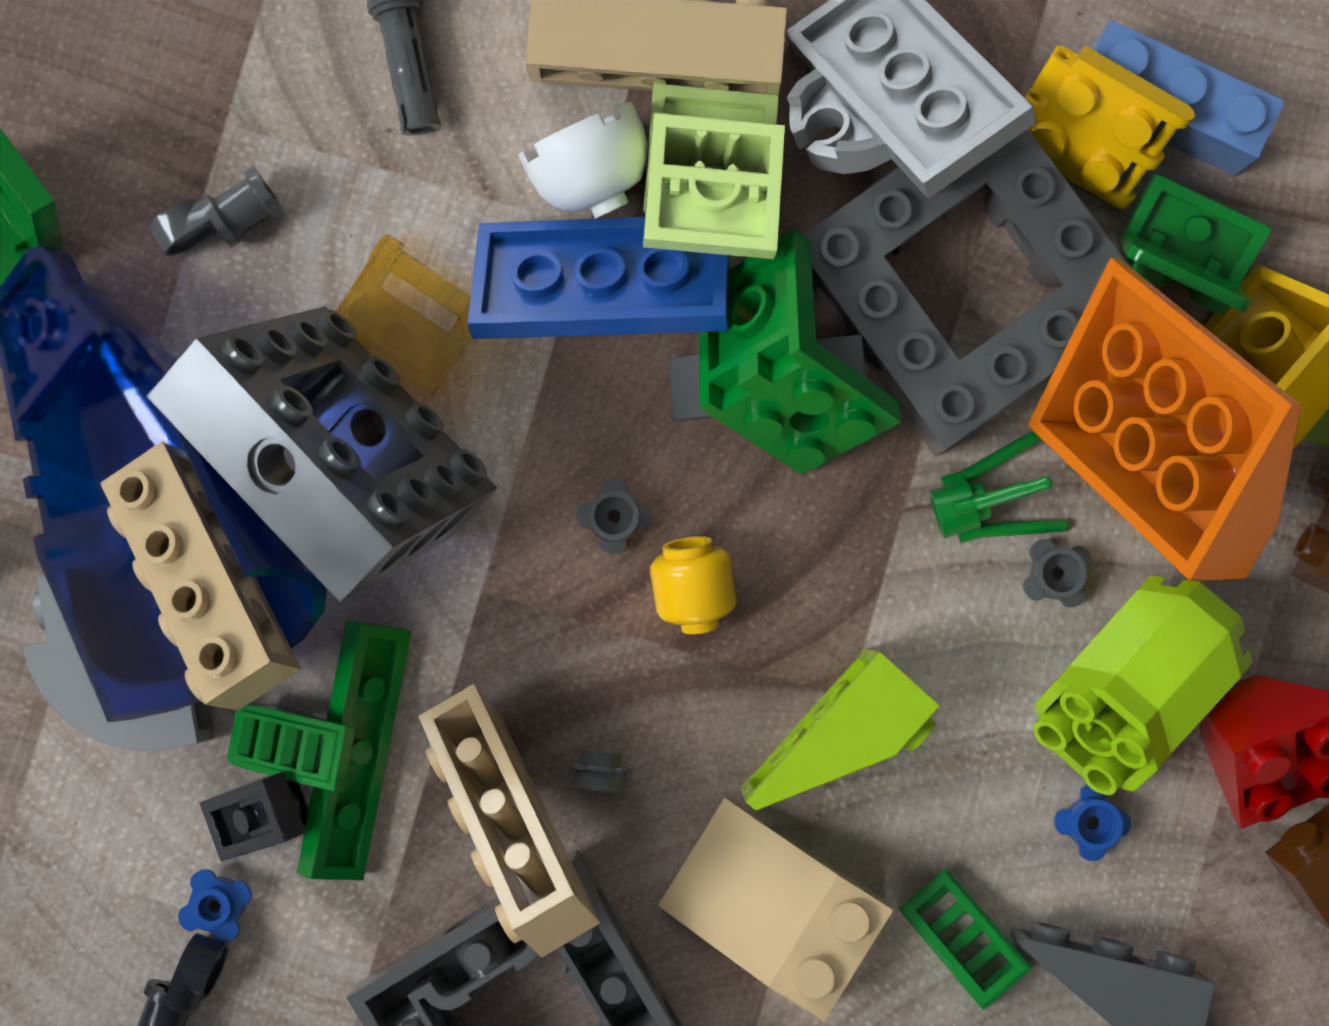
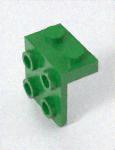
M1154 171L1118 240L1127 256L1126 261L1133 265L1132 269L1144 279L1161 287H1166L1170 279L1184 284L1183 288L1191 293L1189 298L1192 301L1217 314L1225 315L1229 307L1244 313L1248 310L1252 300L1240 284L1272 228L1261 221Z

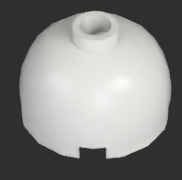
M632 101L616 106L621 117L620 119L616 120L614 114L603 119L599 112L533 144L536 151H522L518 154L528 179L541 198L554 208L569 213L590 208L595 219L629 204L625 191L641 180L648 164V142L643 125Z

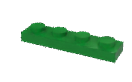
M346 620L327 719L354 726L356 731L344 792L330 791L313 786L305 827L306 833L303 837L296 872L309 879L364 880L412 633L410 630ZM323 735V740H322V745H321V750H320V755H319V760H318V765H317V769H318V770H319V765H320V760H321V754H322V749H323V744H324L325 735Z

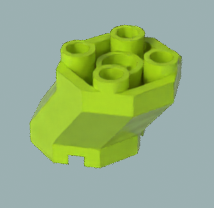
M1150 575L1034 704L1039 719L1034 723L1033 731L1038 742L1056 753L1082 776L1086 784L1097 793L1113 795L1118 788L1134 792L1159 770L1170 754L1253 663L1250 648L1242 652L1240 638L1245 633L1242 617L1199 581L1183 579L1175 587L1160 585L1167 577Z

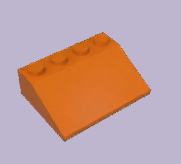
M1110 258L1027 425L1189 581L1246 579L1279 524L1301 405L1119 258Z

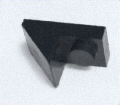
M284 772L272 776L269 775L199 802L221 862L286 842L306 833L308 807L299 783L286 780Z

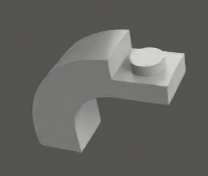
M61 572L36 577L39 592H36L33 596V611L38 626L42 630H46L47 641L22 645L27 666L37 688L62 719L90 738L111 746L130 750H165L198 744L213 739L208 706L192 693L186 680L162 685H144L125 679L107 665L94 641L82 573Z

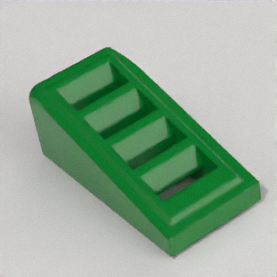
M249 703L235 712L227 761L231 765L270 776L284 772L286 780L330 791L344 792L356 727L279 705ZM322 735H325L324 744H323V749H322V754H321V760H320V765H319V770H318V769H316V765H317V760H318V755H319V749H320V744H321V738H322Z
M947 868L898 908L983 1011L1033 968ZM950 892L957 902L929 925L921 915L945 894ZM967 912L974 922L946 945L939 937V934L962 914ZM984 932L991 942L964 965L956 954L979 934ZM1001 952L1009 962L981 985L973 974L996 954Z

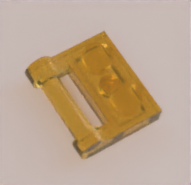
M386 234L374 247L369 256L368 263L336 309V312L344 316L353 325L356 331L355 338L372 356L385 360L395 369L399 376L426 394L434 397L472 339L467 325L471 295L404 252V244L390 234ZM390 272L458 316L451 330L447 332L380 288Z

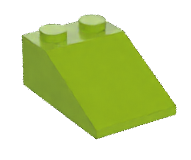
M865 648L741 786L740 789L745 802L756 811L894 757L903 747L912 752L923 743L935 728L936 722L930 717L940 705L881 652Z

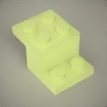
M654 83L643 212H646L643 247L774 259L778 244L785 125H777L779 95Z

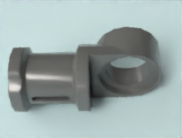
M253 166L245 171L246 179L216 198L207 195L199 201L197 199H188L179 202L157 215L150 222L148 228L166 256H174L189 250L217 231L226 243L233 248L241 243V234L268 217L272 216L278 219L285 215V212L266 181Z

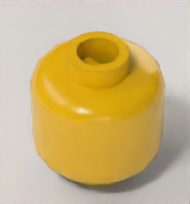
M705 536L685 537L664 544L662 547L663 553L657 556L650 566L653 596L658 616L665 622L681 625V631L685 634H702L717 629L719 627L718 619L732 612L737 603L730 554L722 547L714 546L713 539Z

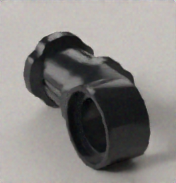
M196 933L182 953L172 981L158 979L147 981L143 993L148 998L137 1026H185L190 1011L198 1010L201 1000L206 999L214 988L227 958L228 944Z

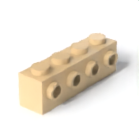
M531 0L525 64L530 82L653 91V85L656 83L779 95L787 8L773 7V2L770 0H736L735 4L710 2V0Z
M161 441L100 483L111 505L107 508L108 517L114 528L127 539L136 558L132 562L133 570L142 585L152 592L161 611V614L158 616L161 630L168 640L178 647L188 668L185 671L187 685L205 705L238 711L302 670L195 455Z
M472 684L419 715L418 718L431 747L425 750L427 758L443 783L447 782L453 794V797L448 799L449 808L465 834L470 833L476 850L471 852V858L483 881L488 887H494L501 903L495 907V912L510 940L513 943L523 940L542 958L600 924L502 716L477 686Z

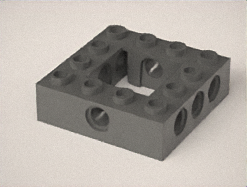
M1029 129L929 199L898 167L803 235V237L811 242L814 292L847 336L862 335L864 360L887 392L900 402L901 411L934 456L950 448L1051 375L1109 259L1119 258L1128 265ZM987 183L990 190L985 199V210L996 228L1001 225L1004 227L1030 262L1026 269L1040 285L1048 288H1061L959 360L884 256L890 252H893L894 255L900 253L921 230L940 216L946 220L957 211L969 196Z
M324 306L196 338L148 394L147 398L339 602L344 601L450 538L497 489L494 483L487 477V469L482 461L472 452L459 448L443 431L444 426L440 417L430 407L416 402L399 384L400 378L395 369L385 360L372 356L355 338L356 331L353 325L338 312L329 310ZM373 411L380 414L384 420L385 436L380 434L374 427L372 420ZM284 447L294 457L295 471L285 461Z
M576 849L569 853L568 856L600 921V924L557 948L567 964L565 975L570 984L573 985L578 982L600 1019V1026H683L580 852ZM497 897L361 980L348 995L347 999L363 1026H460L451 1011L452 1009L472 1000L478 987L514 966L516 971L526 967L537 957V953L523 940L513 943L507 936L495 912V907L501 904Z

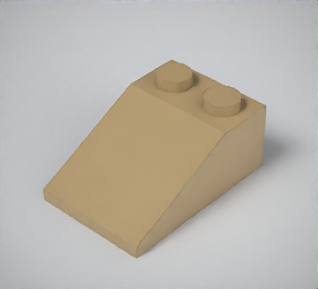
M726 797L719 804L658 902V906L759 981L823 1022L826 1021L893 912L892 907L883 896Z

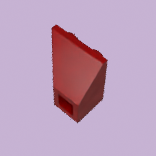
M1253 675L1236 682L1199 723L1202 742L1232 815L1240 829L1261 821L1270 822L1277 820L1290 809L1317 798H1329L1328 690Z

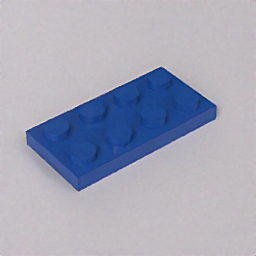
M645 217L479 223L467 325L472 339L728 331L730 255L643 247Z

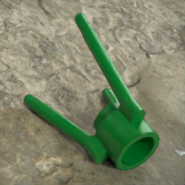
M1034 431L1023 435L962 471L940 477L943 487L930 490L929 494L936 521L943 538L957 535L961 544L983 537L1065 532L1069 529L1070 524L1064 519L982 524L980 522L991 518V506L1029 496L1052 487L1053 481L1047 476L985 493L981 482L969 485V482L1041 441L1042 439Z

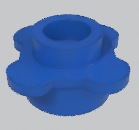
M1085 785L1080 789L1079 799L1068 809H1060L1056 812L1054 826L1060 834L1069 835L1079 845L1081 857L1088 861H1097L1104 857L1106 849L1114 846L1121 836L1128 834L1131 828V819L1125 811L1118 810L1113 804L1109 803L1106 800V795L1097 793L1088 785ZM1092 816L1098 820L1095 828L1087 826V820Z
M210 869L196 872L190 879L192 893L189 902L178 913L180 925L187 931L201 929L213 933L215 939L222 943L233 940L240 932L238 919L242 916L245 905L252 898L249 885L241 880L234 881L227 877H216L214 871ZM212 900L219 901L221 905L219 911L215 912L210 909L209 905Z

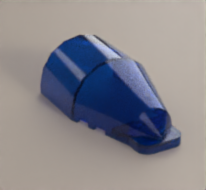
M36 246L30 248L22 256L0 287V364L15 441L27 442L33 476H27L22 480L26 499H37L44 534L34 537L37 558L107 722L133 720L179 710L200 700L187 685L185 671L188 668L178 647L172 644L161 630L158 622V616L161 614V611L152 592L142 585L133 570L132 562L136 558L127 539L114 528L108 517L107 508L111 505L100 484L102 481L161 441L186 451L245 577H256L291 649L305 639L325 612L327 588L147 398L148 394L178 359L104 290L85 285L73 258L68 252L57 248Z

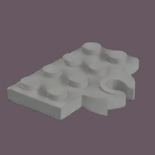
M829 0L785 31L789 48L811 71L797 81L787 96L790 104L789 126L798 149L809 146L806 149L812 165L821 170L840 174L869 171L892 159L929 199L1037 123L1033 106L926 0ZM828 127L841 128L835 136L829 139L816 140L812 143L815 135L821 130Z

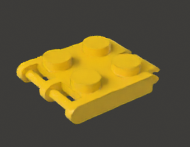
M1057 45L1036 78L1032 88H1030L1025 96V99L1034 108L1037 122L1028 129L1063 177L1118 209H1127L1136 197L1134 188L1148 170H1156L1165 157L1162 150L1177 129H1186L1195 117L1193 109L1188 104L1086 45L1083 46L1079 54L1064 46ZM1162 120L1165 121L1166 124L1153 142H1150L1149 140ZM1132 161L1136 163L1125 181H1120V178Z

